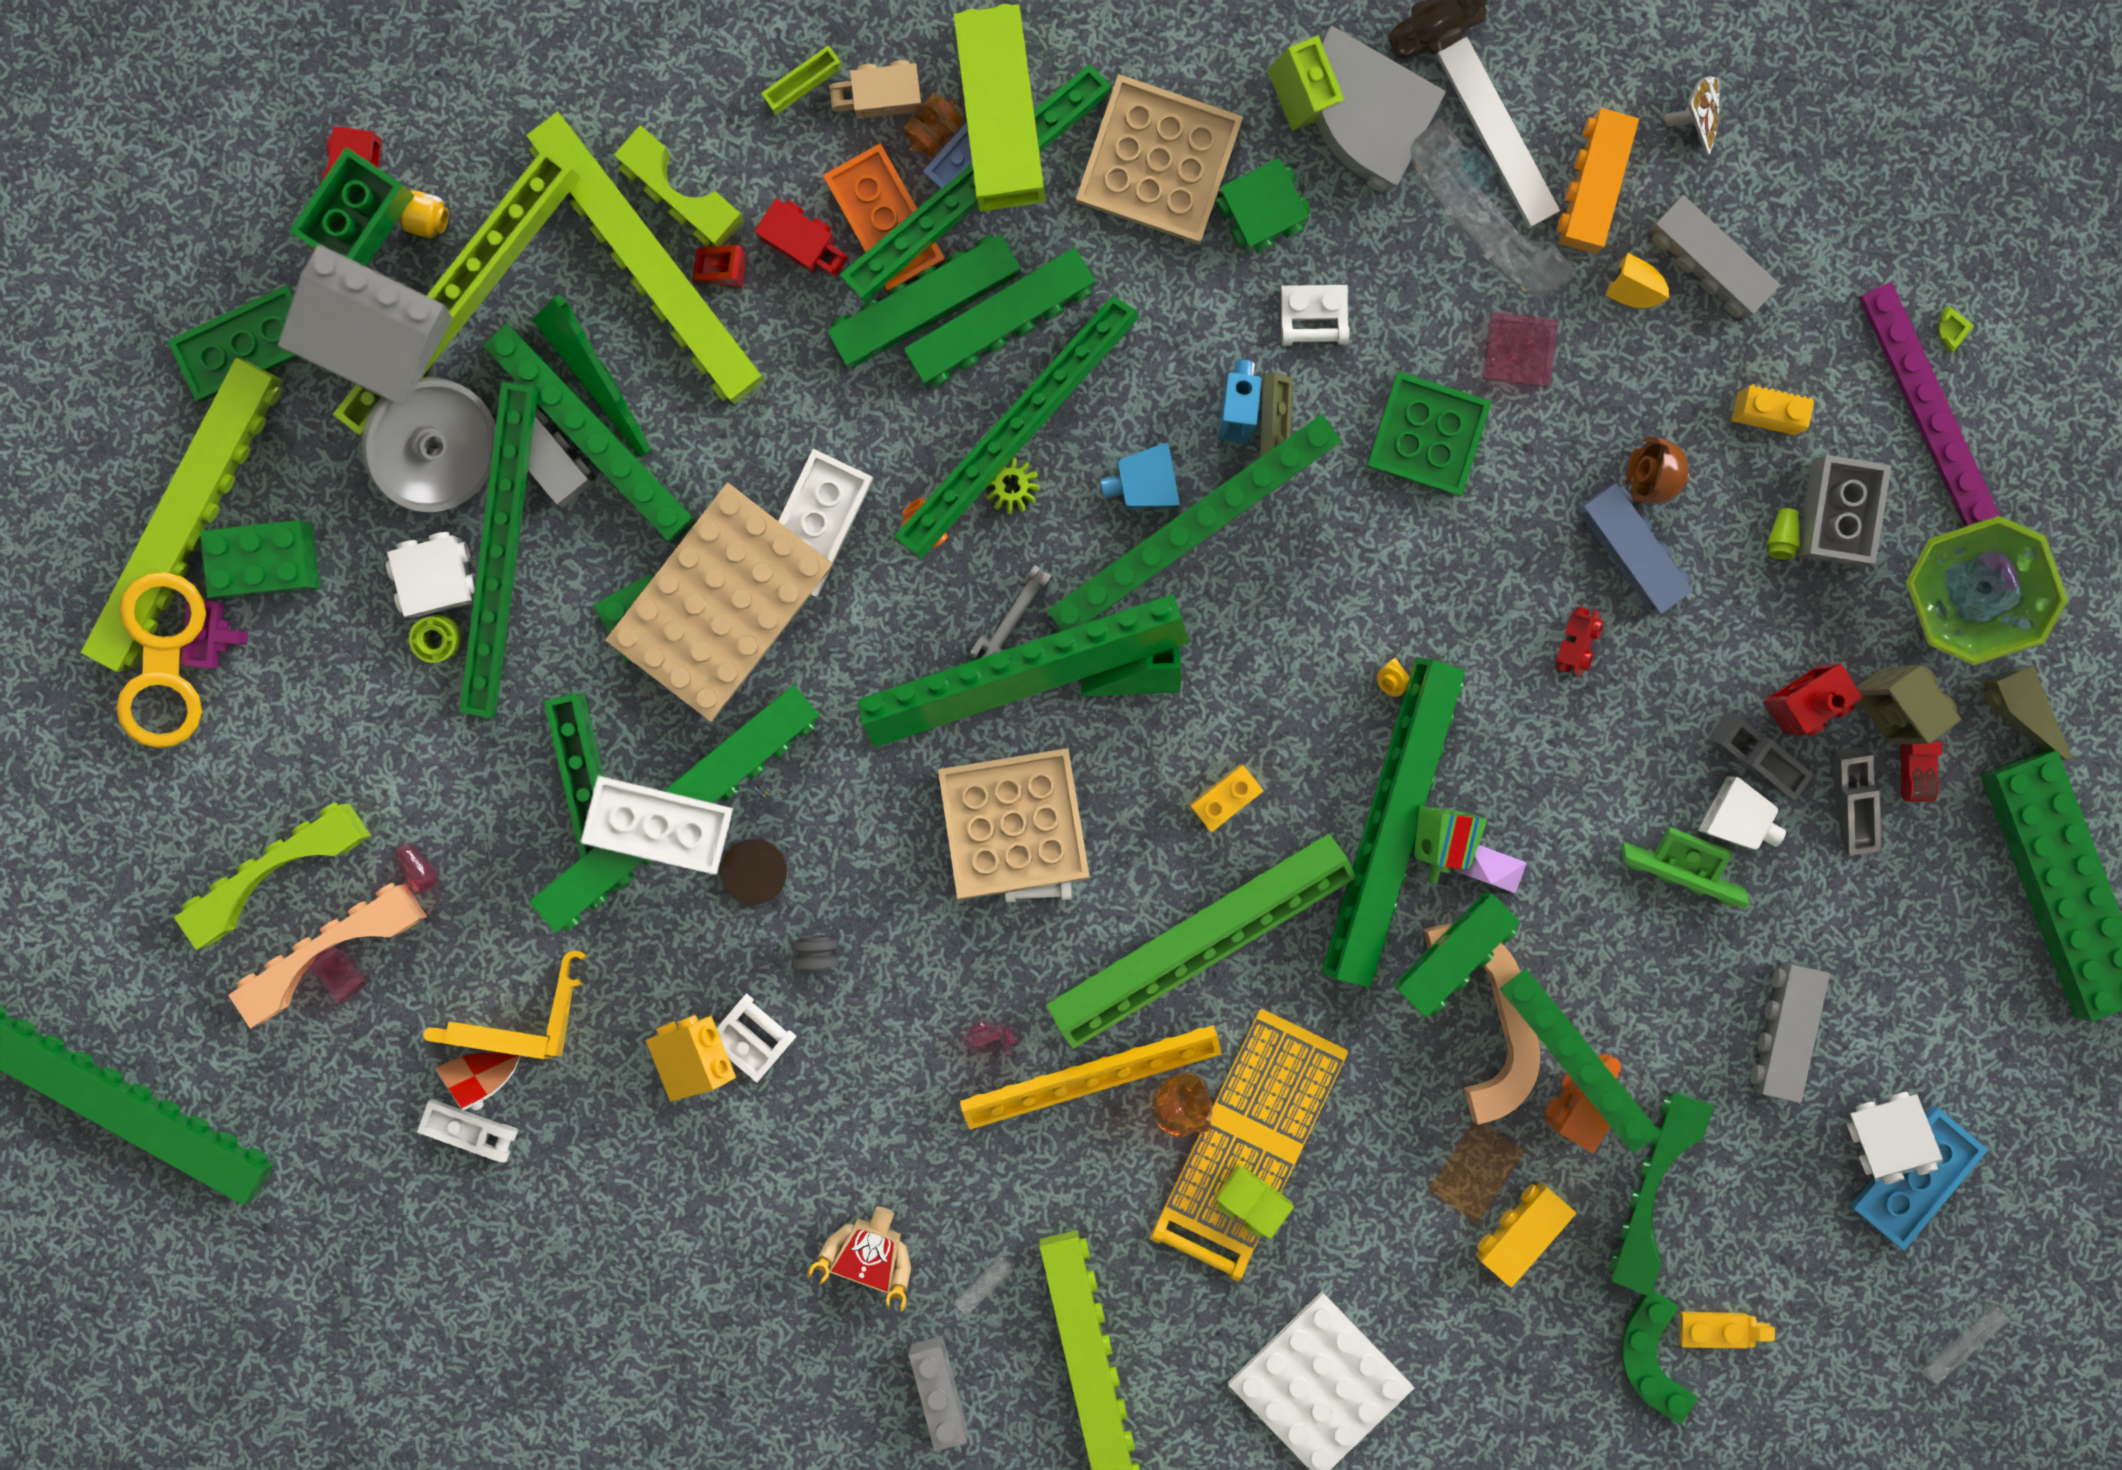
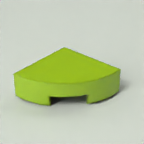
M1949 305L1943 309L1938 321L1940 340L1950 353L1957 349L1974 327L1972 323Z

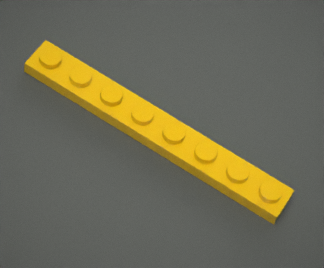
M1214 1025L1206 1028H1197L1186 1034L1164 1038L1156 1043L1134 1047L1126 1052L1104 1056L1089 1063L1070 1066L1059 1072L1040 1075L1029 1081L1007 1085L1002 1089L985 1094L974 1095L971 1098L960 1101L961 1109L969 1130L1215 1057L1222 1053Z

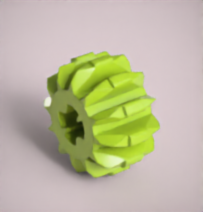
M1015 457L1010 461L1011 467L1006 468L1005 466L994 478L995 480H992L986 487L995 488V490L986 494V499L993 500L999 497L994 508L996 510L1001 509L1005 502L1007 503V514L1010 515L1013 513V504L1017 503L1021 512L1026 511L1022 500L1025 499L1029 503L1034 504L1036 499L1028 491L1037 492L1040 490L1038 484L1028 483L1038 477L1037 472L1034 471L1025 475L1029 468V463L1025 461L1017 469V459ZM1009 478L1010 482L1012 478L1018 479L1017 486L1020 490L1017 493H1014V490H1012V494L1006 493V485L1004 484L1006 479Z

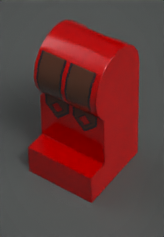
M1942 742L1900 744L1901 796L1905 802H1934L1937 799L1939 790L1937 780L1938 755H1942Z

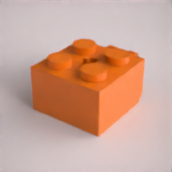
M1599 1054L1598 1057L1617 1079L1618 1073L1622 1069V1064L1617 1060L1618 1058H1613L1611 1054ZM1567 1073L1562 1081L1564 1089L1558 1099H1551L1546 1106L1544 1114L1547 1117L1544 1122L1558 1133L1594 1154L1610 1125Z

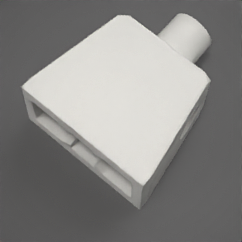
M1731 776L1726 777L1698 829L1700 833L1753 850H1757L1762 841L1777 847L1786 835L1785 829L1772 823L1778 813V808L1742 779Z

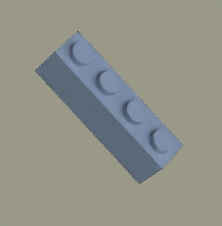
M1617 483L1612 484L1576 510L1652 616L1662 614L1693 592L1689 585L1691 580L1688 574L1681 567H1676L1670 559L1672 554L1668 546L1662 540H1657L1650 531L1652 525L1648 518L1642 513L1638 514L1631 504L1633 498L1623 486L1619 487Z

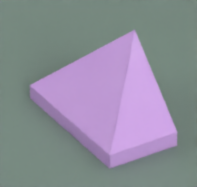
M1478 845L1471 867L1468 869L1454 868L1453 871L1516 893L1527 862Z

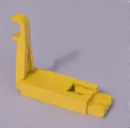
M570 951L562 959L546 1033L550 1037L457 1022H448L447 1029L427 1028L423 1033V1037L425 1040L540 1059H552L553 1056L562 1057L573 987L583 985L579 979L572 980L569 977L571 961L577 957L583 960L588 956L580 951Z

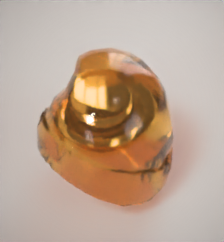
M1189 1072L1175 1075L1160 1085L1155 1091L1151 1101V1111L1157 1126L1163 1132L1175 1137H1185L1194 1131L1203 1134L1210 1131L1212 1102L1204 1082L1197 1074Z

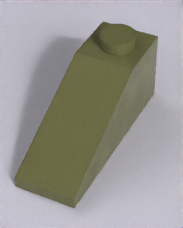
M2033 666L2017 667L1983 682L1986 687L1984 697L1988 705L1995 709L1996 713L2040 750H2057L2061 760H2067L2072 757Z

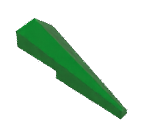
M560 294L555 296L532 319L638 455L640 457L652 452V449L607 366L598 358L568 301Z

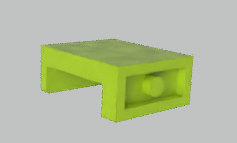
M1319 35L1288 47L1267 69L1292 132L1314 123V118L1320 112L1345 100Z

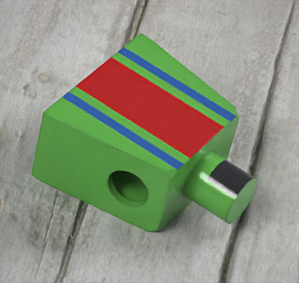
M1426 806L1419 807L1414 855L1416 859L1431 864L1428 882L1447 886L1451 868L1468 869L1471 867L1487 819L1463 811Z

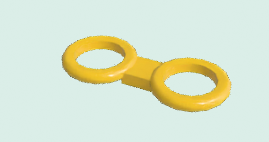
M166 572L151 573L133 581L122 596L119 608L122 625L132 639L143 645V670L141 675L131 679L119 694L116 710L119 723L129 737L141 745L163 748L175 746L188 739L199 726L202 714L200 697L191 683L179 676L180 648L192 642L201 632L206 617L203 597L192 583L181 576ZM165 586L183 594L190 604L192 614L186 628L174 636L166 637L150 634L143 629L135 615L136 601L143 592L152 587ZM154 685L173 688L181 694L186 702L188 711L186 720L179 728L170 733L157 734L146 731L137 724L132 715V701L139 691Z

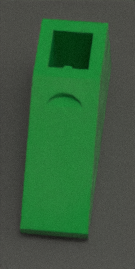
M1176 647L1081 679V697L1180 693V649Z

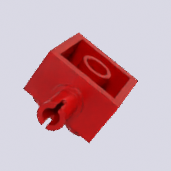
M1831 664L1816 666L1763 700L1784 734L1800 736L1808 733L1809 736H1812L1827 727L1825 722L1835 715L1837 718H1840L1855 709L1853 704L1863 697L1843 665Z

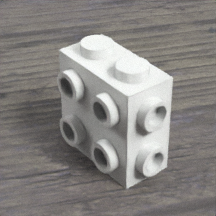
M441 532L430 535V541L417 544V540L398 543L396 550L387 552L389 561H386L387 573L390 579L395 581L397 593L394 594L395 604L400 613L403 612L404 617L417 618L473 604L476 577L474 574H470L467 562L471 561V555L466 542H462L461 538L453 535L450 536L449 532Z
M1903 1092L1888 1097L1889 1103L1876 1106L1875 1102H1868L1855 1107L1856 1112L1851 1113L1852 1123L1847 1124L1853 1143L1860 1142L1865 1154L1859 1156L1865 1174H1873L1875 1182L1883 1180L1884 1184L1888 1185L1904 1180L1903 1174L1917 1171L1918 1175H1924L1938 1170L1937 1164H1941L1943 1158L1917 1094L1909 1096L1908 1092Z

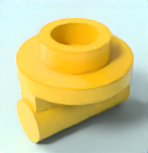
M1393 658L1379 670L1377 682L1386 694L1398 697L1407 690L1410 676L1397 659Z

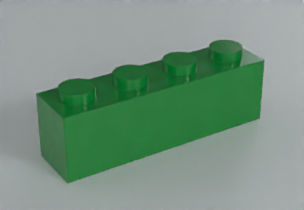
M1485 891L1392 986L1424 1017L1427 1018L1430 1014L1433 1016L1438 1014L1447 1004L1445 999L1454 990L1458 992L1468 984L1471 979L1468 975L1477 966L1479 968L1484 967L1493 958L1494 953L1492 951L1501 942L1506 944L1516 935L1518 931L1516 927L1521 921L1492 893Z

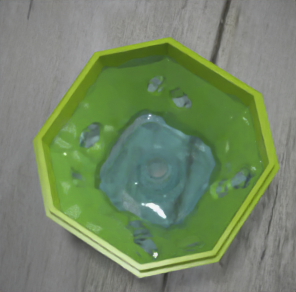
M1996 516L1929 539L1906 581L1928 645L1972 665L2044 644L2068 602L2046 536L2001 516ZM1986 581L1991 584L1990 591L1984 594L1978 592V584Z

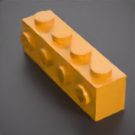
M1600 108L1593 117H1588L1582 137L1587 138L1584 150L1580 149L1574 162V169L1578 170L1575 181L1570 182L1565 195V200L1569 201L1566 213L1561 214L1557 224L1556 232L1561 233L1558 244L1592 254H1597L1604 248L1639 118Z

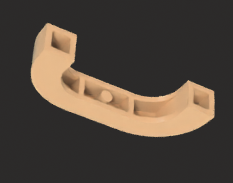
M1443 924L1423 929L1427 949L1452 924ZM1502 943L1492 951L1494 956L1484 966V969L1489 976L1506 1040L1507 1057L1503 1068L1495 1077L1483 1083L1464 1087L1472 1120L1478 1125L1500 1119L1520 1106L1532 1091L1540 1068L1541 1057L1537 1035L1500 990L1503 985L1520 973L1515 959Z

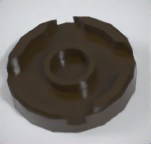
M748 839L735 844L726 853L721 864V879L726 891L734 899L745 904H761L772 900L783 889L787 879V863L783 853L774 844L762 839Z

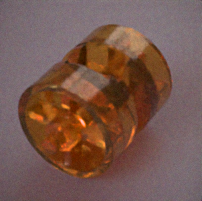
M932 93L921 105V114H914L904 125L902 131L913 144L909 148L913 153L919 149L934 159L945 147L946 136L953 137L965 121L954 108L957 104L956 100L952 98L947 102L939 95Z

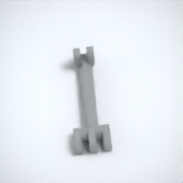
M1034 565L1028 574L1029 582L991 640L987 641L980 636L968 656L975 659L980 653V649L986 651L983 657L1003 651L1001 650L1002 645L1040 587H1045L1051 575Z

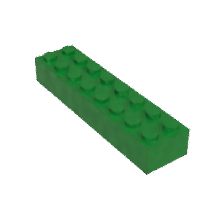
M2039 750L1981 773L1982 782L2073 1016L2078 1019L2094 1022L2122 1011V915L2058 751Z

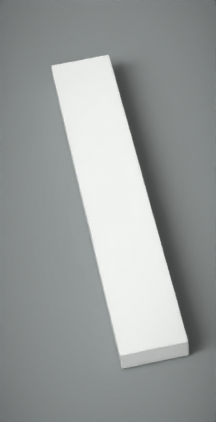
M1468 37L1438 52L1436 56L1528 228L1530 229L1559 213L1558 205Z

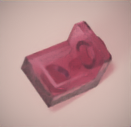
M336 947L324 950L318 954L315 962L308 967L309 971L322 980L335 1000L341 1004L345 1003L369 983L349 955Z
M987 1020L968 1027L970 1032L964 1035L968 1051L1000 1039L1006 1057L1013 1055L1012 1046L1017 1044L1010 1026L1004 1028L1002 1020L989 1025Z

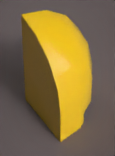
M1627 253L1619 264V267L1622 268L1621 273L1614 282L1611 281L1606 292V296L1633 308L1654 307L1669 298V288L1664 277L1656 268L1630 253Z

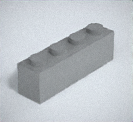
M1684 195L1677 199L1648 230L1653 235V243L1661 250L1666 251L1668 249L1677 258V265L1687 273L1693 272L1701 280L1700 286L1710 295L1720 297L1725 302L1724 308L1736 318L1741 317L1744 320L1753 315L1780 286L1769 273Z
M1781 962L1780 968L1775 969L1772 976V986L1775 988L1773 1000H1769L1765 1008V1019L1768 1020L1765 1033L1762 1032L1758 1039V1051L1761 1052L1758 1065L1755 1064L1753 1066L1750 1076L1751 1083L1754 1084L1753 1090L1763 1095L1802 1103L1830 973Z

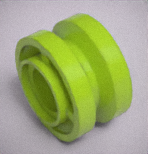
M441 614L420 619L413 625L409 633V645L412 652L419 659L428 663L442 662L454 656L460 649L463 639L462 631L456 621ZM432 630L439 632L442 636L440 647L434 646L430 641L429 636Z

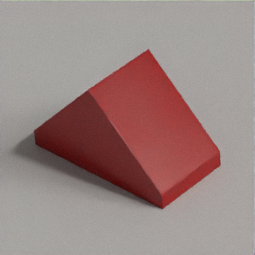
M738 245L697 248L692 281L743 289L748 256L743 248Z

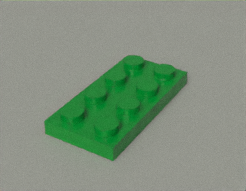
M285 285L167 341L196 402L202 403L216 396L235 358L249 361L268 372L299 357L278 346L295 295L291 286Z

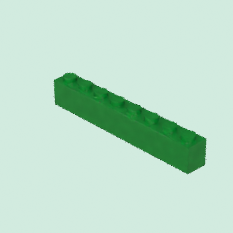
M506 323L483 345L488 353L518 384L539 387L537 404L667 541L674 544L697 522L513 327Z

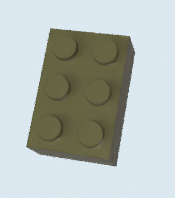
M1922 665L1883 667L1856 686L1863 697L1858 702L1890 744H1930L1962 720L1956 713L1957 706L1948 695L1940 691L1936 685V676L1930 669Z

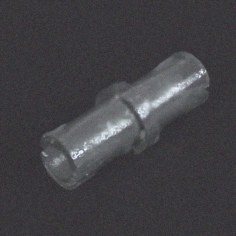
M1001 1255L982 1274L978 1273L973 1278L974 1282L954 1301L957 1309L963 1315L968 1316L986 1297L991 1298L996 1293L995 1289L1014 1271V1266Z

